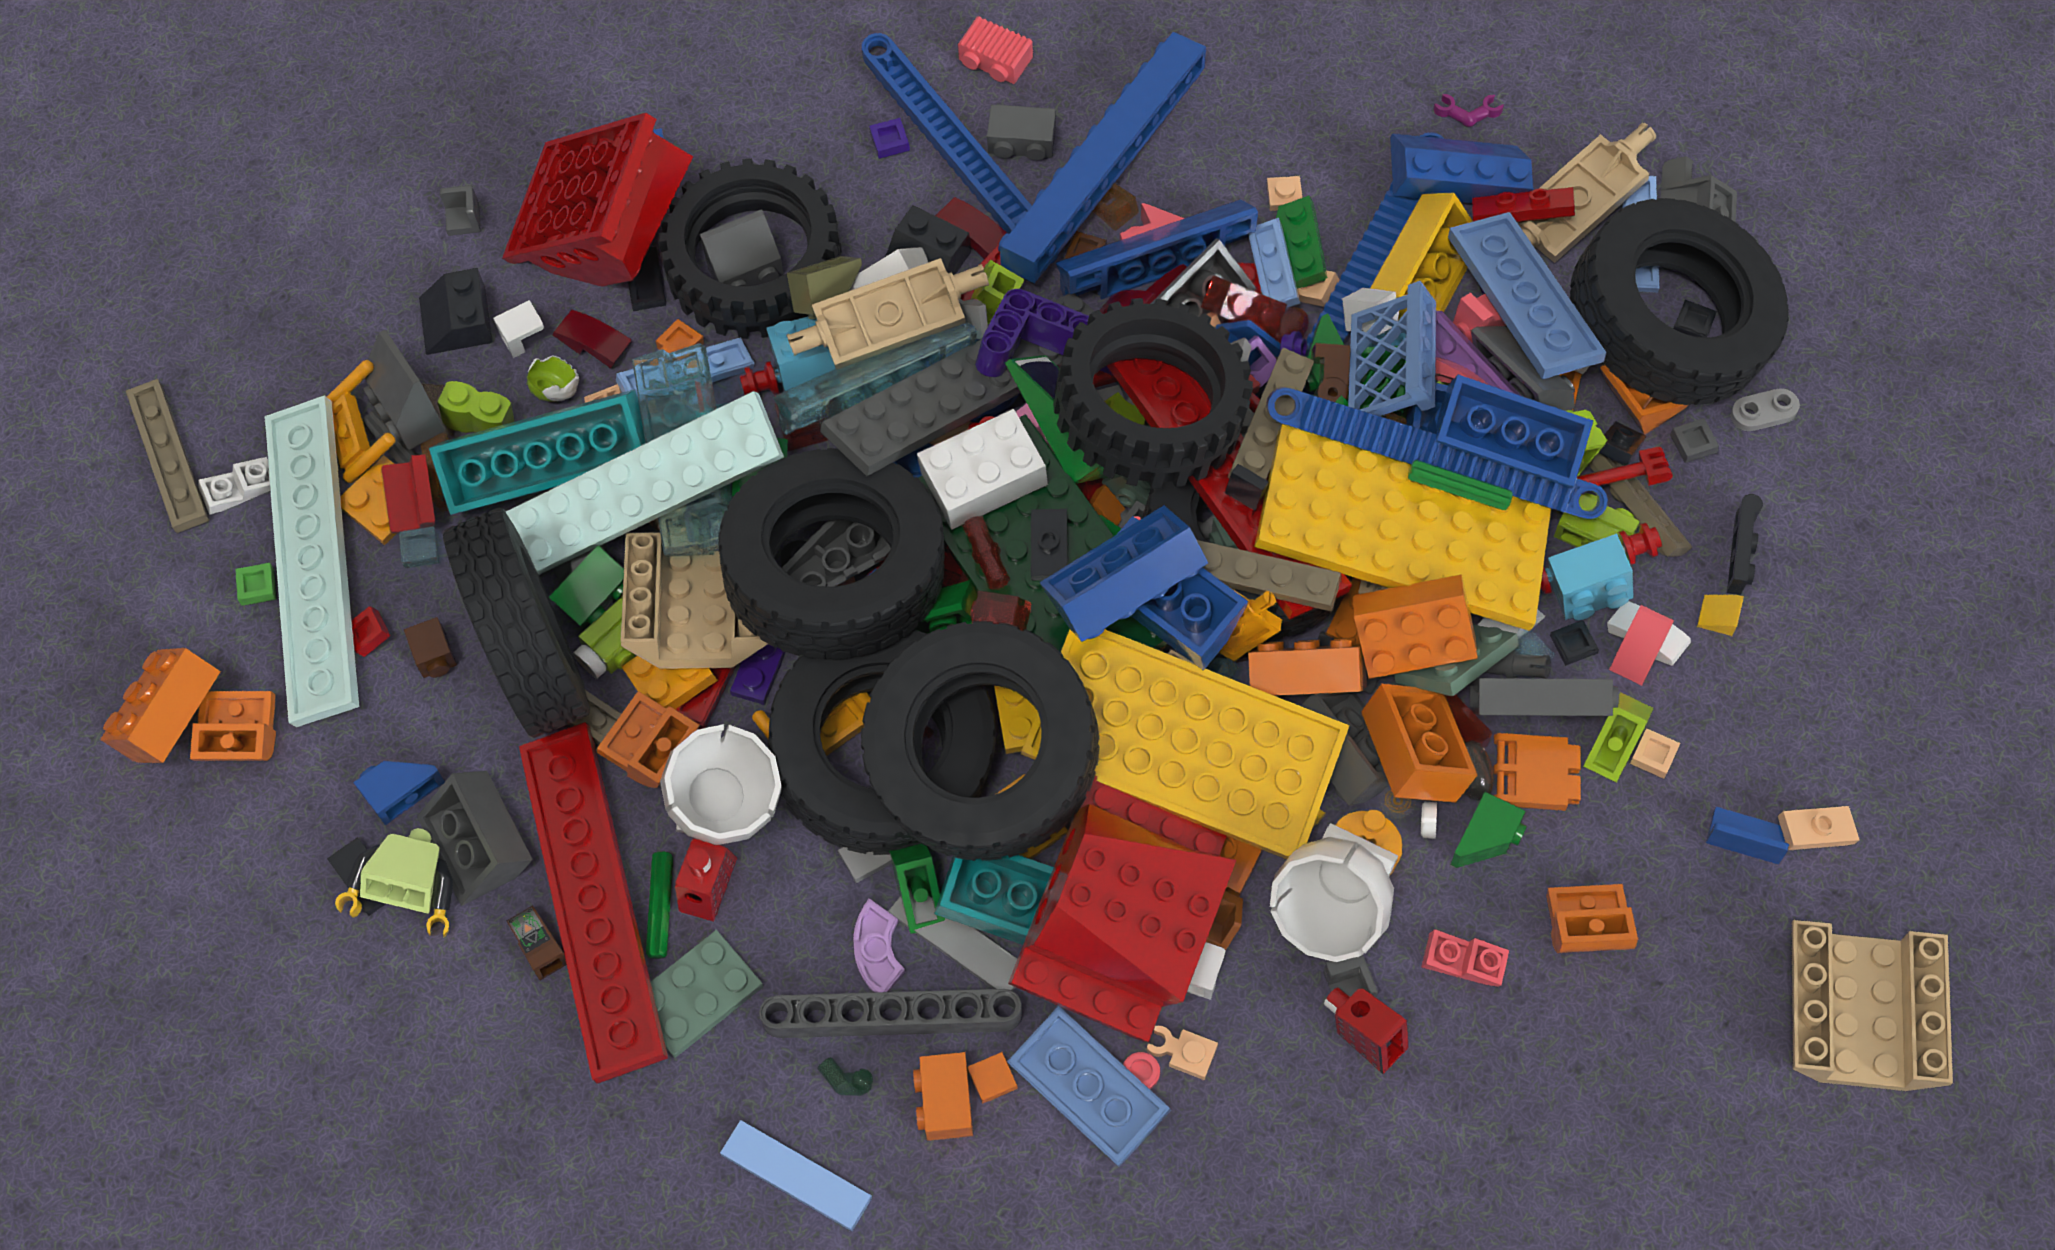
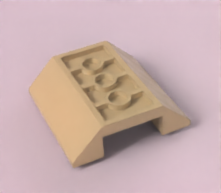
M626 533L621 646L659 669L733 668L768 643L762 641L758 635L755 636L749 631L731 608L724 588L719 551H663L661 533Z
M1793 920V1070L1822 1083L1902 1091L1952 1085L1948 935L1909 931L1901 941L1837 935L1832 934V924Z

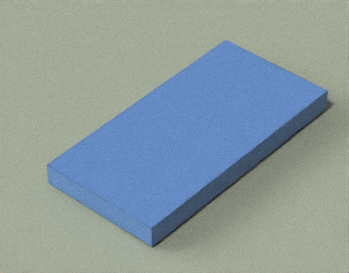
M1060 1006L1048 1016L1007 1061L1011 1067L1118 1167L1171 1111L1159 1097Z

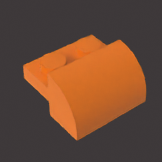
M208 691L199 705L198 723H193L190 759L193 761H268L273 755L276 731L273 729L276 694L272 691Z
M638 691L597 747V753L625 770L627 777L647 787L657 788L660 785L670 751L690 734L698 730L700 725L670 706L667 709Z
M1623 884L1548 888L1546 898L1552 924L1551 937L1553 947L1557 953L1635 949L1638 936L1632 908L1627 907Z

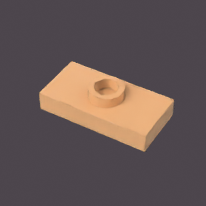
M1849 806L1783 811L1778 815L1785 842L1789 844L1788 850L1845 846L1855 844L1860 840Z

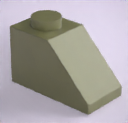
M840 256L787 272L794 313L808 314L809 319H816L812 304L848 292L862 266L861 258Z

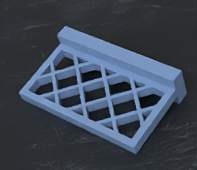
M1421 281L1409 284L1408 294L1351 315L1349 407L1378 416L1415 404L1422 411L1435 407L1436 301ZM1407 308V311L1398 321L1392 319L1399 310ZM1374 319L1377 320L1367 332L1362 331V323ZM1386 325L1392 327L1382 340L1376 338ZM1401 332L1405 333V339L1397 348L1391 345ZM1370 343L1376 345L1366 358L1361 357L1362 352ZM1385 351L1392 353L1381 366L1375 364ZM1401 358L1406 360V363L1397 374L1391 372V369ZM1369 369L1374 370V375L1365 385L1360 383V380ZM1385 377L1391 379L1380 393L1374 390ZM1400 385L1405 386V395L1393 399L1390 398ZM1369 395L1375 398L1368 407L1360 409V405Z

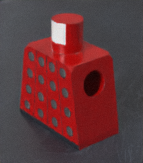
M694 838L691 840L675 883L679 912L714 922L737 857L728 848ZM693 894L699 896L702 900L693 899Z
M1337 987L1325 999L1324 1005L1335 1014L1337 1033L1382 1074L1409 1048L1407 1020L1365 989H1357L1350 997ZM1389 1041L1392 1042L1388 1047L1386 1046Z

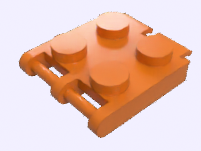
M1509 733L1494 734V744L1497 745V764L1493 765V773L1497 775V794L1493 796L1520 808L1566 811L1568 804H1579V801H1581V777L1568 774H1578L1581 770V746L1568 744L1567 737ZM1505 746H1507V764H1504ZM1504 776H1507V794H1504Z

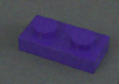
M767 644L743 660L731 687V695L765 705L785 652L781 651L778 647L775 648Z

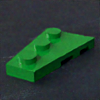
M1310 195L1278 206L1276 218H1279L1282 224L1297 289L1324 281L1328 278L1315 207Z

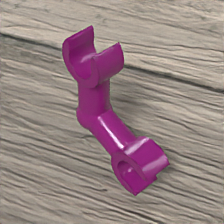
M1442 94L1441 101L1449 105V107H1441L1438 104H1434V112L1440 117L1449 116L1466 127H1472L1487 117L1495 118L1500 116L1504 104L1496 108L1489 107L1488 105L1494 102L1495 95H1488L1484 98L1482 106L1468 112L1455 105V100L1452 96Z

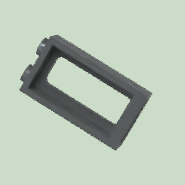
M1476 678L1469 684V708L1471 715L1613 716V708H1618L1619 690L1617 686H1613V679Z

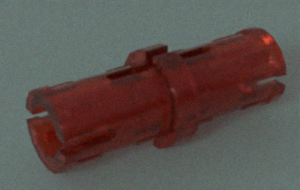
M976 516L964 522L965 524L962 525V528L972 546L973 560L975 563H979L989 589L995 590L1007 585L1010 577L999 555L1001 552L1000 547L990 536L984 518Z

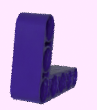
M1011 289L1003 297L982 337L975 363L976 369L988 377L1001 376L1007 369L1005 362L1012 359L1022 339L1063 355L1068 338L1073 337L1075 327L1080 322L1087 325L1089 316L1026 290ZM1107 366L1100 369V371L1113 375Z

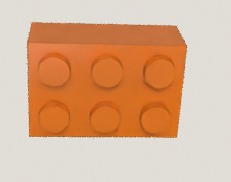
M1462 574L1414 583L1410 586H1398L1353 595L1354 620L1369 679L1478 659L1476 637Z
M1356 638L1334 639L1330 641V646H1320V640H1300L1294 642V648H1284L1283 641L1263 642L1262 644H1257V650L1248 653L1250 686L1271 695L1361 692L1367 688L1366 665L1361 644H1356Z
M187 648L157 650V652H152L147 657L142 666L143 674L138 681L133 682L127 688L123 695L125 702L119 711L111 714L103 727L105 733L101 737V741L137 763H164L221 672Z
M1381 684L1362 709L1361 713L1394 797L1456 803L1478 776L1444 694L1417 687Z

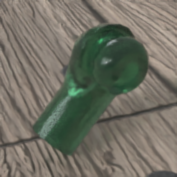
M832 1057L824 1060L817 1068L839 1095L862 1096L871 1090L873 1075L867 1069L861 1068L860 1071L844 1073Z

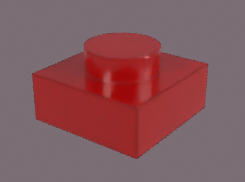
M371 606L367 607L352 620L354 650L363 657L391 636L379 611Z

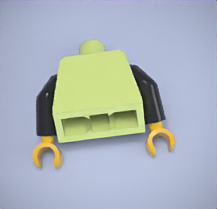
M420 828L413 829L409 837L397 834L388 835L382 844L373 846L356 858L346 886L349 887L348 891L336 898L335 905L337 910L341 913L345 903L353 901L350 916L353 918L358 916L362 909L361 902L357 898L359 891L361 898L429 914L431 908H434V915L426 923L427 933L431 936V926L435 922H442L445 925L443 931L444 938L449 932V922L445 917L446 910H450L453 878L447 862L439 858L440 847L437 844L430 843L431 835L426 830Z

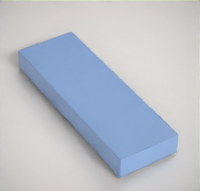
M1279 218L1257 225L1256 231L1248 233L1265 308L1268 314L1300 304V299Z

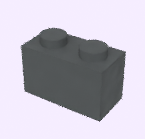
M991 104L987 132L988 154H995L1000 158H1009L1012 155L1027 156L1031 160L1052 158L1056 131V109Z

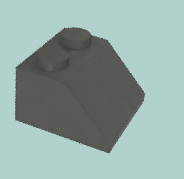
M762 209L700 234L708 270L712 278L718 282L733 286H755L768 283L784 275L781 257Z

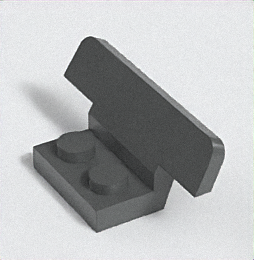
M1687 156L1671 159L1664 163L1662 167L1661 198L1681 199L1697 203V205H1704L1736 222L1737 191L1712 175L1692 179L1693 160ZM1660 266V267H1662V268H1664V269H1667V270H1675V269H1672V268Z

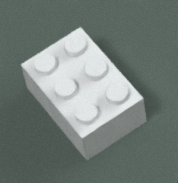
M1014 409L917 453L921 474L951 530L1048 485L1046 465Z

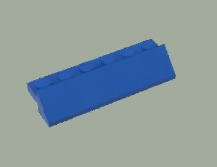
M1240 199L1056 262L1060 272V290L1063 296L1074 293L1078 296L1096 289L1102 300L1111 297L1117 292L1131 290L1157 281L1181 264L1188 267L1215 239H1219L1225 246L1226 244L1249 237L1248 233L1256 231L1258 211L1256 207Z

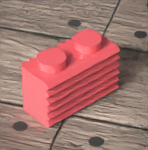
M978 16L958 43L959 60L969 69L976 70L978 68L989 73L998 82L1007 81L1015 84L1033 58V42L1030 38L1027 39L1019 33L1015 34L1014 31H1009L1008 28L1004 29L1002 26L993 24L991 21L988 22L986 19Z

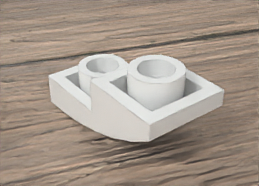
M267 457L233 464V471L231 473L198 480V489L209 515L222 512L271 491Z
M1629 601L1621 606L1607 622L1608 633L1624 638L1640 606ZM1672 624L1655 660L1673 666L1691 643L1690 637Z

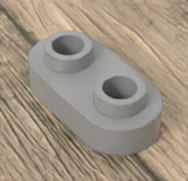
M1774 389L1738 399L1733 405L1730 416L1733 424L1739 429L1755 431L1792 421L1797 415L1800 403L1793 392L1787 389ZM1777 401H1783L1787 406H1782ZM1745 409H1751L1755 414H1749Z

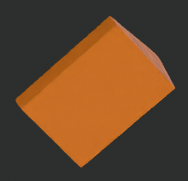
M1606 365L1600 367L1606 383L1644 434L1654 430L1688 406L1669 401L1665 402L1650 397L1648 394H1643L1628 386L1624 381L1622 382L1609 371Z

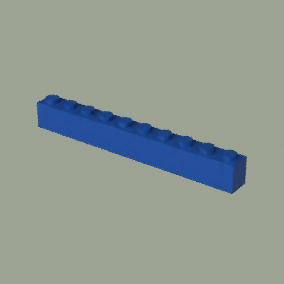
M1172 32L1165 42L1162 41L1158 44L1150 61L1144 62L1141 65L1138 75L1133 82H1129L1124 86L1121 96L1116 103H1111L1108 106L1103 119L1098 125L1094 124L1091 127L1082 145L1076 146L1073 149L1070 159L1063 168L1059 167L1056 170L1049 186L1039 191L1032 207L1020 215L1011 233H1006L1002 237L998 246L1002 267L1035 284L1205 68L1206 46L1175 32Z

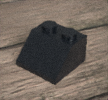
M912 205L895 228L886 256L897 249L922 247L928 262L941 258L948 273L952 272L955 275L971 253L969 232Z
M478 268L445 273L419 297L426 355L493 343L486 289Z

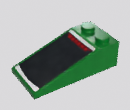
M1046 355L1009 359L1005 362L1064 472L1076 484L1106 478L1107 476L1103 475L1104 468L1095 463L1090 467L1083 462L1084 452L1081 449L1072 451L1067 444L1069 432L1060 433L1057 426L1059 414L1054 413L1053 403L1060 368Z

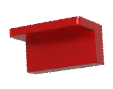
M412 455L409 463L383 465L381 473L390 532L394 534L432 530L435 524L426 455Z

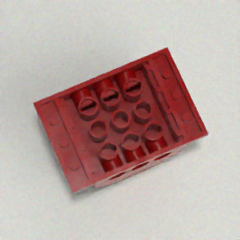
M646 112L545 142L502 259L513 264L529 261L552 274L601 287L632 281L641 269V263L693 156L655 134L653 128L657 119Z
M1095 775L1090 791H1087L1085 794L1087 798L1074 815L1008 984L1147 1043L1150 1040L1161 1008L1184 1001L1236 860L1219 856L1226 835L1183 819L1096 781L1098 776Z

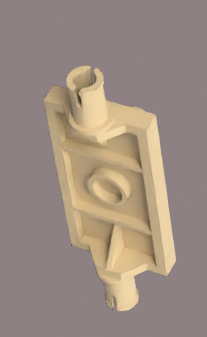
M1641 123L1624 140L1620 139L1615 142L1608 141L1600 134L1540 187L1547 190L1573 187L1575 216L1517 222L1532 245L1551 261L1557 262L1648 181L1649 172L1643 169L1636 160L1637 154L1656 139V134L1651 127L1644 131L1648 124Z
M939 258L812 304L817 319L815 321L816 325L787 334L790 347L794 356L821 345L824 348L828 347L835 368L838 370L966 323L965 316L958 299L961 298V294L988 286L989 282L986 272H983L984 268L980 264L977 267L953 275L952 272L948 273L942 259Z

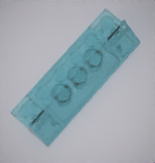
M966 322L846 367L832 370L775 395L773 399L779 407V425L785 435L814 422H817L821 429L823 421L967 346L976 345L977 330L974 325Z
M701 343L671 353L662 349L632 359L645 443L717 409L707 350ZM730 484L658 518L665 556L714 555L713 550L719 549V531L722 517L732 499Z

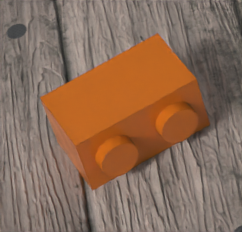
M965 1052L919 1057L920 1069L913 1070L915 1093L922 1092L923 1106L916 1107L918 1130H925L927 1141L973 1136Z

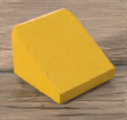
M1704 595L1697 627L1732 636L1738 624L1744 596Z

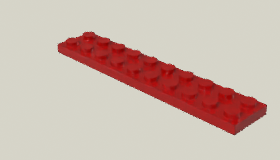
M1133 358L1107 365L1150 427H1182L1193 424L1210 413L1211 402L1204 389L1189 374L1171 364L1154 359ZM1241 433L1231 455L1226 454L1224 464L1217 470L1210 466L1207 477L1199 481L1193 475L1188 477L1191 484L1238 549L1319 567L1254 547L1265 494L1262 503L1254 511L1225 493L1229 481V472L1244 439ZM1342 573L1336 598L1349 593L1352 586L1346 575ZM1276 599V602L1289 619L1315 608Z
M584 722L521 745L519 750L592 1080L598 1084L668 1059L594 740L590 726Z

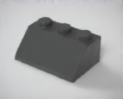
M1215 239L1156 299L1166 300V306L1179 308L1180 303L1190 306L1189 313L1198 317L1202 312L1205 314L1210 312L1216 313L1220 323H1222L1256 287L1219 239Z
M1482 326L1471 330L1473 345L1521 396L1564 411L1575 408L1573 393L1575 388L1571 381L1564 375L1542 379L1508 327Z
M386 330L379 332L368 358L373 363L374 370L365 378L368 386L363 388L382 422L395 437V440L402 439L407 449L410 450L444 432L445 429L420 380Z
M1355 692L1312 694L1301 705L1302 707L1350 725L1330 778L1339 798L1350 806L1365 803L1390 787L1361 713L1365 705Z
M487 771L452 773L417 815L422 828L431 835L430 843L437 844L440 847L439 858L447 862L453 878V890L461 906L517 878L533 860Z

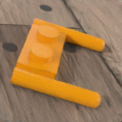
M369 360L362 361L327 396L332 401L336 454L340 468L345 469L343 478L348 483L356 481L396 441L391 433H385L370 447L356 397L351 395V392L374 370V365Z
M867 692L859 693L846 699L826 719L820 733L822 747L826 756L856 736L864 728L862 720L866 704L870 703L871 700ZM758 710L753 714L752 719L769 740L770 718L763 710Z

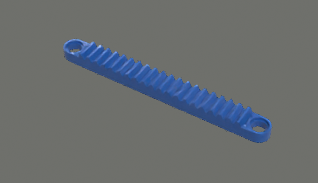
M882 33L868 35L862 42V56L865 64L874 73L876 79L882 83L886 91H889L891 97L897 101V104L903 108L906 115L910 116L911 121L925 134L927 140L939 151L942 158L954 169L957 176H960L962 182L969 187L972 194L976 195L977 200L984 205L987 212H990L993 219L999 223V226L1010 234L1015 228L1020 215L1024 211H1028L1032 205L891 38ZM876 46L886 49V52L879 56L869 53ZM1058 255L1054 258V260L1051 263H1053L1058 258Z
M1432 132L1420 135L1422 137L1444 139L1441 135ZM1393 181L1317 321L1318 323L1320 318L1328 313L1344 345L1348 341L1351 331H1346L1342 298L1361 288L1371 287L1420 199L1393 196ZM1317 323L1314 324L1311 334L1309 333V335H1308V338H1307L1308 349H1309V346H1310V343H1311V340H1312V337H1313V334H1314V331H1315V328H1316ZM1304 386L1302 392L1314 394L1313 391L1309 392Z
M1280 387L1272 391L1266 401L1268 414L1279 423L1412 464L1414 460L1429 463L1509 489L1513 493L1512 496L1586 519L1599 517L1607 507L1608 499L1606 492L1600 486L1576 478L1574 487L1569 488L1437 443L1435 433L1288 387ZM1282 395H1289L1295 403L1293 411L1285 416L1278 414L1275 410V401ZM1589 490L1597 495V504L1593 509L1586 511L1580 507L1579 497L1583 492Z

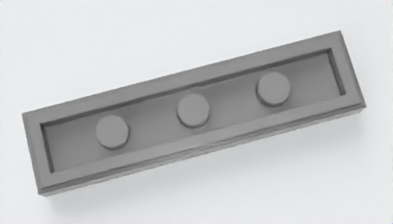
M908 886L915 923L918 924L937 919V916L934 914L935 909L932 898L928 896L926 901L917 902ZM899 897L888 912L908 928L902 900ZM945 918V921L915 930V934L992 989H1008L1013 991L1016 988L1009 985L1008 982L1017 958L975 928Z

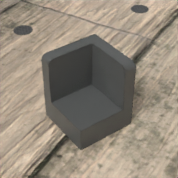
M473 186L441 188L440 197L445 207L446 232L448 236L481 232L480 205Z
M1363 955L1339 962L1328 961L1325 963L1323 973L1330 991L1339 987L1351 997L1357 989L1363 988L1374 997H1377L1378 991Z

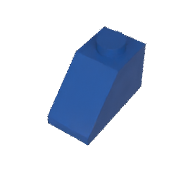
M383 761L377 766L367 768L362 772L360 778L353 783L384 825H387L444 784L445 781L434 765Z

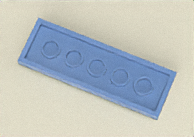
M1510 212L1450 228L1449 240L1542 379L1604 362L1607 352Z

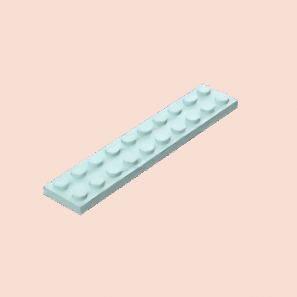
M753 391L506 511L519 533L537 573L540 575L596 548L597 545L600 546L780 460L784 456L760 395Z
M325 395L265 416L288 721L295 727L359 707L332 401Z

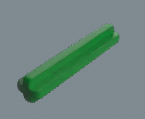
M1414 460L1409 468L1408 479L1501 510H1506L1512 500L1513 493L1509 489L1429 463Z
M665 851L654 852L651 863L646 954L648 958L661 959L667 956L673 857L671 853Z

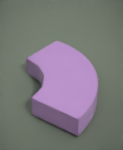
M868 899L858 916L854 929L855 960L864 982L873 993L890 992L905 973V969L895 959L891 948L892 934L899 921L874 901Z

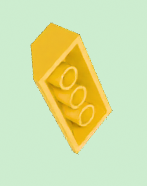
M1455 193L1421 195L1370 289L1396 292V298L1408 294L1409 284L1421 281L1436 301V310L1445 311L1468 268L1449 240V230L1451 227L1473 222ZM1407 308L1399 310L1398 319L1403 316Z

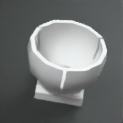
M724 724L698 729L670 751L660 780L665 810L676 823V832L685 833L689 837L714 845L751 838L771 821L782 790L774 754L756 734L732 725L726 727L725 734L721 738Z
M1330 823L1322 839L1303 844L1296 849L1275 874L1272 882L1270 907H1272V916L1282 936L1308 956L1333 962L1362 956L1388 929L1394 887L1389 877L1398 855Z

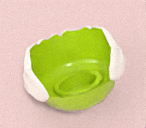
M554 355L544 360L534 359L528 369L527 385L535 397L539 400L555 402L567 400L575 394L579 375L576 369H572L571 364H567L566 360H561L560 357Z

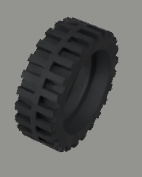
M752 158L742 159L743 165L732 167L730 162L727 161L720 163L721 170L710 173L706 169L700 172V180L693 184L687 181L681 187L683 192L681 198L673 197L669 206L671 215L665 214L661 222L663 233L658 234L660 255L674 299H679L681 309L687 316L694 311L697 324L706 328L709 322L713 323L716 333L726 336L728 329L736 330L738 338L741 337V339H749V332L760 331L761 337L766 338L768 337L766 327L774 326L782 321H793L799 317H808V314L794 313L787 273L773 281L755 286H733L718 282L701 272L697 265L696 247L701 240L700 234L707 232L719 221L741 212L759 211L762 209V211L782 214L797 222L803 228L807 237V250L797 265L789 271L791 272L841 256L842 249L836 214L833 205H829L827 194L823 188L820 187L815 190L814 179L807 174L802 178L798 177L796 167L786 164L784 169L776 167L775 160L765 159L764 165L753 164Z
M1142 298L1131 299L1129 306L1122 307L1119 301L1109 304L1105 314H1102L1100 310H1096L1089 314L1087 325L1080 322L1075 327L1073 337L1068 338L1064 348L1054 391L1055 399L1053 406L1054 413L1059 414L1057 426L1060 433L1069 432L1067 444L1072 451L1081 449L1084 452L1083 462L1090 467L1095 463L1104 468L1103 475L1113 479L1115 474L1128 478L1126 482L1128 485L1137 486L1138 480L1150 482L1151 488H1162L1163 482L1173 481L1175 487L1186 485L1187 478L1192 475L1199 481L1207 477L1210 466L1217 470L1224 464L1226 454L1231 455L1240 435L1250 404L1253 382L1248 380L1251 372L1249 362H1240L1243 349L1239 343L1230 344L1228 341L1230 332L1223 326L1218 329L1210 324L1212 318L1202 312L1198 317L1189 313L1190 306L1181 303L1179 308L1166 306V300L1155 299L1154 304H1143ZM1146 358L1162 361L1183 370L1194 378L1207 394L1211 402V410L1203 419L1182 427L1156 428L1141 425L1111 409L1096 391L1093 378L1100 369L1120 360Z

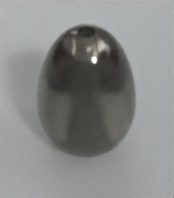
M1471 740L1466 742L1465 746L1478 776L1463 794L1472 800L1480 801L1485 792L1489 794L1492 792L1494 784L1493 768L1490 757L1483 746Z

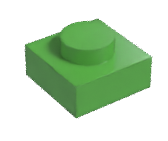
M271 563L235 569L237 598L242 606L276 600L275 575Z

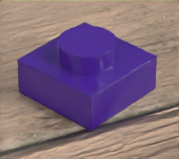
M901 118L869 126L870 135L879 159L910 151Z

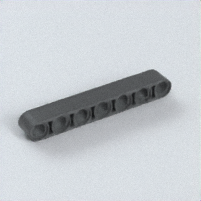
M1008 989L771 996L764 1000L760 1006L759 1015L767 1034L776 1038L974 1033L1013 1030L1021 1022L1022 1007L1018 995ZM1004 1004L1010 1005L1015 1009L1014 1013L1009 1017H1000L996 1015L995 1010ZM967 1005L973 1006L977 1010L974 1016L967 1019L957 1014L961 1007ZM926 1007H935L939 1010L938 1015L933 1019L927 1020L919 1016L920 1012ZM888 1008H897L901 1011L900 1016L895 1020L889 1021L882 1018L883 1012ZM851 1009L863 1011L862 1017L857 1021L850 1022L844 1019L845 1014ZM814 1010L825 1012L824 1018L819 1022L811 1023L806 1020L809 1013ZM777 1011L787 1013V1018L782 1023L773 1024L769 1022V1018L773 1013Z

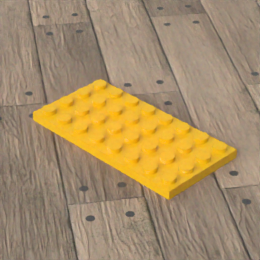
M1282 424L1280 426L1254 547L1332 571L1341 572L1342 574L1388 588L1410 586L1414 583L1462 574L1470 613L1528 631L1534 627L1551 508L1512 496L1509 507L1506 510H1501L1409 480L1408 472L1411 465L1409 463L1289 425Z
M1106 629L1099 636L1086 639L1083 642L1069 630L1061 653L1070 662L1083 682L1098 723L1100 738L1098 745L1100 749L1098 766L1094 770L1096 771V776H1098L1096 781L1183 819L1284 859H1288L1296 849L1308 842L1350 725L1207 669L1203 671L1195 664ZM1038 711L1021 751V755L1034 760L1037 757L1041 743V722Z

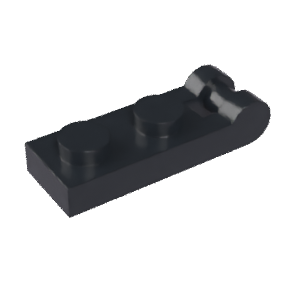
M1755 494L1745 495L1735 514L1727 593L1741 595L1745 586L1752 585L1754 579L1755 564H1750V556L1756 552L1758 533H1753V527L1757 515L1763 506L1762 499Z

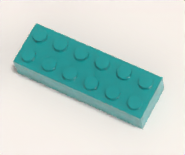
M634 389L442 441L430 447L429 451L449 513L452 515L560 486L650 442L651 439L636 390Z

